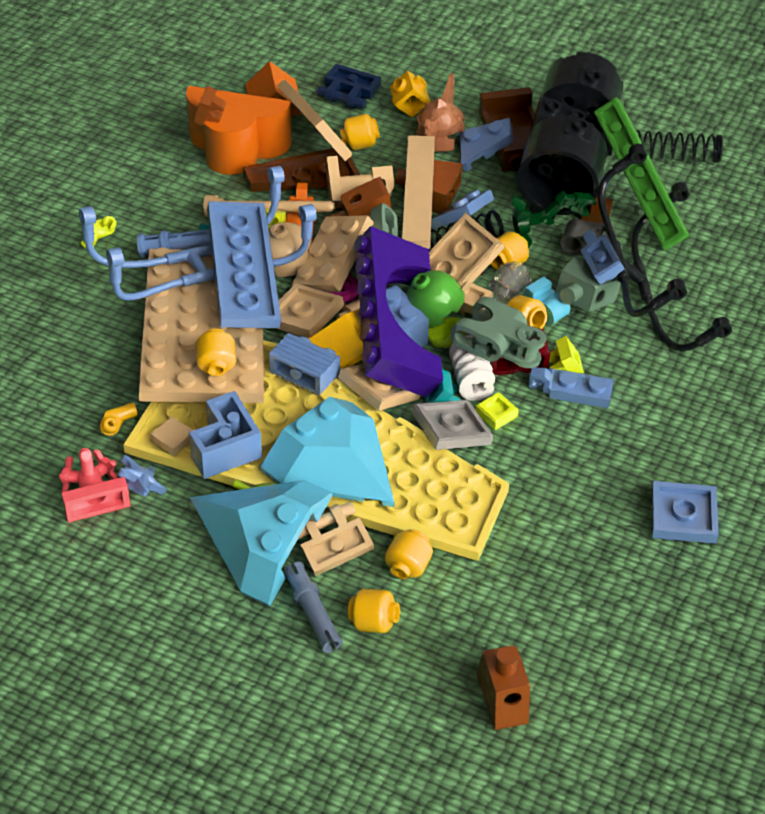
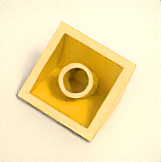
M359 309L344 314L309 338L313 344L324 349L330 348L340 356V370L353 366L362 360L363 340L361 338L362 327Z

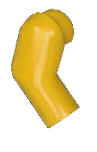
M134 402L107 410L100 422L102 433L108 436L115 435L123 421L137 417L138 412Z

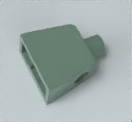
M576 255L563 268L555 292L560 293V299L564 304H573L585 311L591 312L614 303L621 283L617 280L616 276L614 279L600 285L586 260Z

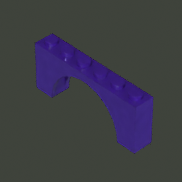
M370 226L363 235L358 236L354 244L358 276L357 293L359 294L360 301L359 316H361L362 327L361 338L363 340L362 359L365 365V376L428 397L443 381L441 357L422 348L403 331L389 308L386 298V285L394 283L410 285L415 276L430 271L429 250Z

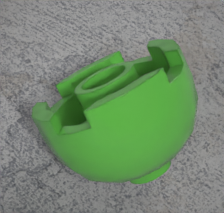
M431 270L418 274L414 277L406 291L412 306L421 310L429 319V328L444 324L445 322L442 319L452 311L457 313L462 307L465 293L457 280L441 270Z

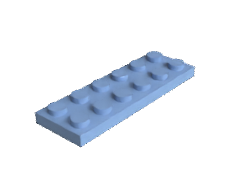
M208 201L207 213L220 327L280 328L281 314L264 203Z

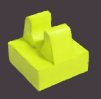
M564 336L556 340L557 348L550 352V362L553 364L550 366V369L584 374L579 352L568 337Z

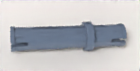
M293 562L297 574L294 573L289 564L284 569V575L294 590V600L302 606L321 644L322 650L326 653L333 652L328 639H331L336 650L341 647L343 641L339 637L319 598L320 591L317 585L309 579L305 566L302 562Z

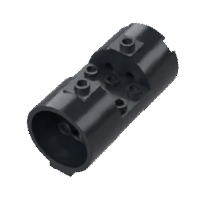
M576 52L574 56L557 59L547 72L517 172L519 191L526 201L530 203L529 210L532 212L540 213L555 201V195L562 190L566 194H573L574 192L590 193L595 199L598 195L610 144L594 111L615 97L621 101L624 88L623 81H621L616 72L617 68L604 57L588 52ZM564 207L552 219L554 220L556 215L575 214V212Z

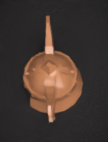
M454 73L448 76V82L442 97L430 103H425V107L419 110L420 112L416 119L417 129L414 136H435L434 152L454 150L455 139L448 136L457 132H464L465 125L463 120H465V117H463L462 111L453 104L455 91Z

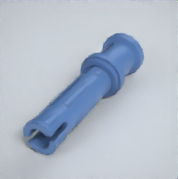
M209 229L172 234L164 230L160 234L145 236L144 233H140L137 236L138 252L142 259L148 257L149 249L162 247L168 249H188L211 244Z

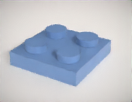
M653 481L652 538L717 544L719 536L717 486Z

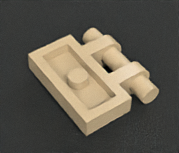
M351 501L341 506L335 504L329 507V511L322 514L318 522L309 519L298 538L300 539L307 535L311 538V540L300 545L314 576H318L374 549V544L360 517L350 522L346 520V517L356 513ZM333 523L337 525V528L322 535L319 531Z

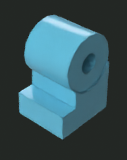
M542 277L526 287L525 296L538 299L545 305L547 311L546 325H552L570 313V305L564 304L560 299V293H556L551 289L552 282L546 277Z

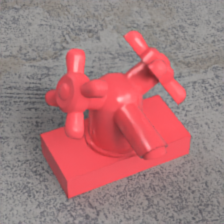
M87 448L80 450L81 471L72 469V456H68L65 459V467L59 474V479L63 484L61 492L68 523L131 507L125 477L119 478L114 472L116 461L103 457L98 449L92 453ZM92 453L94 457L98 460V464L95 467L93 464ZM107 474L110 480L103 482L102 476ZM70 483H77L79 485L78 489L69 491Z

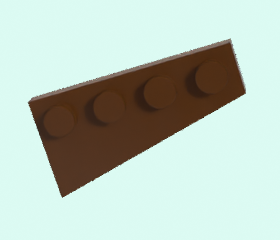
M333 148L243 167L244 177L251 192L270 191L267 170L275 166H281L284 171L285 179L284 182H281V190H296L297 183H308V189L328 188L325 163L326 158L331 156H338L340 177L360 175L351 157L344 161Z

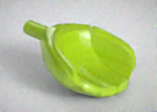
M443 318L444 324L429 328V342L437 348H450L453 344L451 329L462 318Z

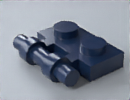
M335 64L325 76V86H328V88L319 86L317 95L325 97L326 101L332 103L335 101L344 103L346 107L352 109L356 107L365 109L367 100L363 98L371 99L381 86V77Z

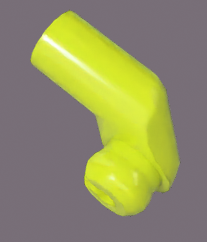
M106 216L103 219L96 220V223H94L93 247H95L98 239L107 237L115 231L117 222L113 217ZM82 239L81 245L86 248L85 242Z

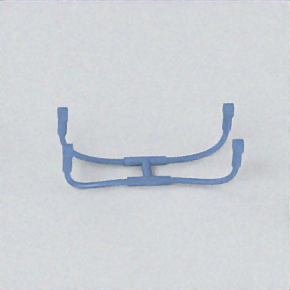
M281 166L270 167L267 170L270 182L269 198L271 200V207L266 216L267 225L273 220L277 211L278 201L281 199V182H284L285 179ZM313 204L299 207L301 238L303 239L300 248L291 255L274 259V267L297 260L307 250L309 241L312 238L313 221L317 217ZM92 206L79 208V218L82 223V239L85 242L86 249L95 261L109 266L110 283L115 295L119 299L133 301L181 285L186 287L215 280L214 268L208 269L201 260V257L212 255L211 244L168 253L164 257L139 261H124L120 247L107 249L106 258L99 255L92 243L94 241V223H96L95 211ZM189 261L196 271L192 274L180 276L179 279L135 293H124L120 288V283L122 282L121 268L149 267L165 263L170 265Z

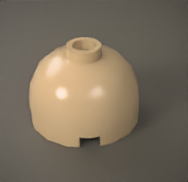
M283 222L268 228L273 260L291 255L300 248L303 240L301 238L300 225ZM311 239L307 250L300 258L274 267L276 277H288L297 274L298 269L310 254L309 248L313 243Z

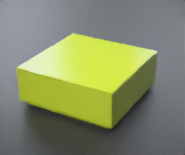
M497 392L477 404L475 410L487 424L496 430L518 417L519 409Z

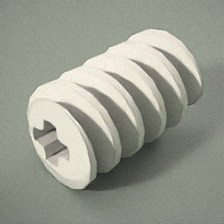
M466 335L467 338L474 337L472 335ZM453 343L449 349V356L461 396L470 401L488 398L494 392L493 384L495 383V376L492 372L493 369L490 361L461 349Z

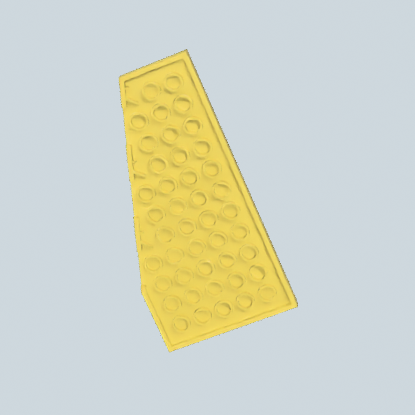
M263 340L264 403H243L261 432L262 458L208 477V479L231 486L237 479L251 488H254L256 484L262 483L277 484L261 471L260 466L282 430L329 397L349 401L374 419L395 507L383 506L382 501L364 498V502L332 497L323 514L328 512V508L335 504L341 506L351 501L356 513L346 517L348 522L360 517L365 527L394 536L400 531L415 529L429 538L431 547L479 561L507 496L509 483L479 464L471 465L447 449L436 450L423 430L401 417L396 419L383 410L378 411L337 378L331 382L321 395L317 396L316 393L312 394L310 390L307 391L295 383L287 382L285 378L277 377L270 372L269 353L273 351L277 344ZM150 402L124 443V453L202 477L191 458L190 443L173 456L151 442L150 434L170 417H174L193 430L208 426L206 402Z

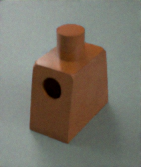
M434 160L432 212L440 214L449 209L461 186L463 164ZM399 168L396 173L395 183L405 186L406 169Z
M377 177L342 194L340 200L343 211L329 216H369L370 218L371 209L381 203L387 204L392 209L389 193L381 177Z
M511 645L482 652L477 678L494 730L528 724L530 683L518 648ZM511 694L510 703H506L504 699Z

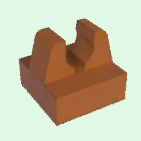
M209 86L206 87L193 122L204 125L205 121L220 122L223 114L221 112L224 111L226 102L215 95L217 89Z

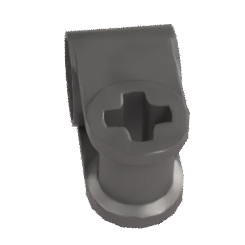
M581 219L570 220L566 225L560 242L561 249L569 255L583 256L580 249L587 246V243L582 235L592 229L597 238L601 237L603 231L606 232L604 223L589 222Z

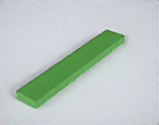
M613 98L594 111L618 161L629 153L628 150L632 145L642 144L619 98ZM647 154L644 162L632 164L624 170V173L662 248L668 250L688 238L689 234Z

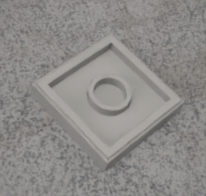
M469 400L414 404L413 416L436 450L492 444L494 436Z

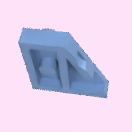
M476 189L464 195V198L452 203L453 207L431 218V229L436 230L440 226L456 222L465 213L469 216L495 199L491 190L480 193L479 189Z

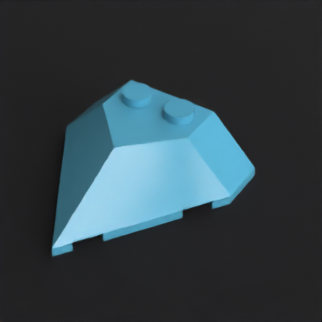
M329 397L282 430L260 466L261 471L277 484L304 480L332 492V497L364 502V498L382 501L383 506L395 507L374 419L349 401Z
M302 480L190 497L240 592L270 607L286 579L281 568L308 520L319 521L333 494Z

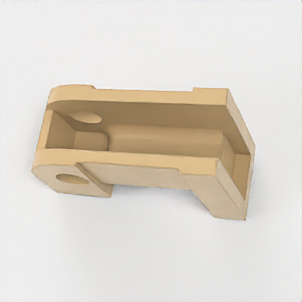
M338 156L326 158L325 170L329 201L335 205L334 209L342 208L340 200L342 194L377 177H381L389 197H391L394 189L392 166L372 167L370 174L340 177Z

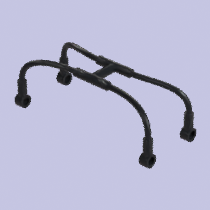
M632 145L628 150L629 153L613 164V168L605 174L598 190L599 209L609 241L625 270L617 275V280L621 283L625 310L632 317H640L648 313L661 340L676 351L684 352L697 347H703L717 337L723 338L731 334L732 327L729 319L726 317L716 318L712 322V327L695 337V341L691 343L678 344L671 340L663 330L655 310H658L671 300L683 299L687 295L685 282L681 279H673L667 284L665 291L653 298L644 263L640 260L638 251V236L643 225L648 221L646 215L644 214L639 219L632 232L631 251L633 264L624 259L620 242L617 241L605 204L607 184L616 173L620 174L632 164H640L647 158L644 145ZM677 182L672 186L671 192L668 193L672 203L685 201L689 197L686 183ZM629 278L638 284L641 299L646 305L637 310L633 309L628 286Z

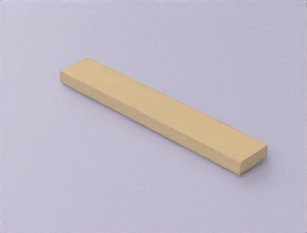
M408 135L402 239L430 249L435 136Z

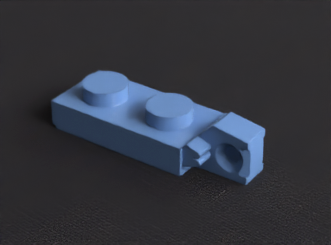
M591 229L582 235L587 246L580 250L600 285L614 279L620 272L625 270L605 234L597 238Z
M535 367L531 369L529 388L543 390V392L550 394L549 398L609 408L614 379L565 370H554L553 368Z

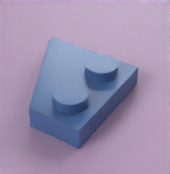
M510 118L496 120L486 125L469 128L463 133L460 132L461 164H463L464 172L471 170L472 166L470 163L481 156L488 159L498 150L514 142L513 126Z

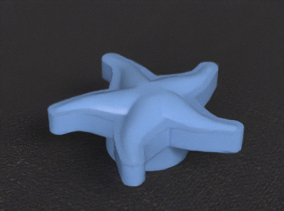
M123 456L121 462L126 467L121 468L117 474L119 477H125L130 490L144 497L149 494L150 490L161 495L167 491V488L158 483L153 477L154 467H141L129 456Z

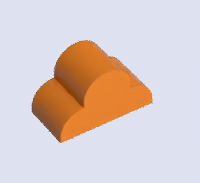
M188 86L186 101L189 137L195 146L205 150L206 163L215 172L227 175L244 173L243 167L256 164L258 159L279 157L291 147V101L217 90L215 95L226 102L224 111L221 112L223 114L220 122L205 121L204 125L193 122L206 88Z

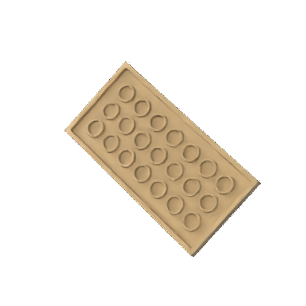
M164 247L149 249L148 259L164 257L165 254L185 249H168ZM212 255L201 257V260L208 269L214 268ZM189 261L170 265L165 263L149 266L146 289L179 279L180 276L192 274L196 271ZM215 280L186 287L181 285L146 297L139 401L206 402L209 399L235 391L242 403H264L263 328L220 327ZM209 329H221L230 334L234 339L236 350L235 366L221 376H212L203 372L197 366L195 343L197 338Z

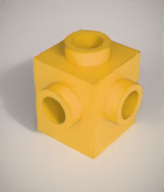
M407 70L390 85L391 100L399 110L413 118L420 112V109L425 107V103H430L427 92L428 85L421 76H415Z

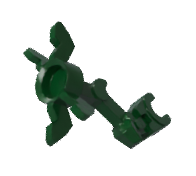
M562 190L555 195V201L540 213L531 215L530 211L524 210L526 206L525 201L512 195L511 203L515 207L512 215L515 233L526 239L529 248L532 243V239L527 234L530 233V226L539 223L546 225L554 224L552 217L564 207L581 216H589L590 213L586 205H596L597 201L590 193L574 192L573 194H566Z

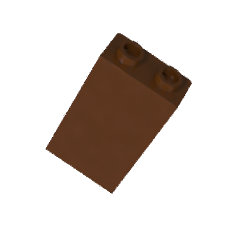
M530 87L480 93L479 115L483 125L496 120L510 118L513 126L514 142L495 153L502 172L518 170L535 115L532 108L533 93Z

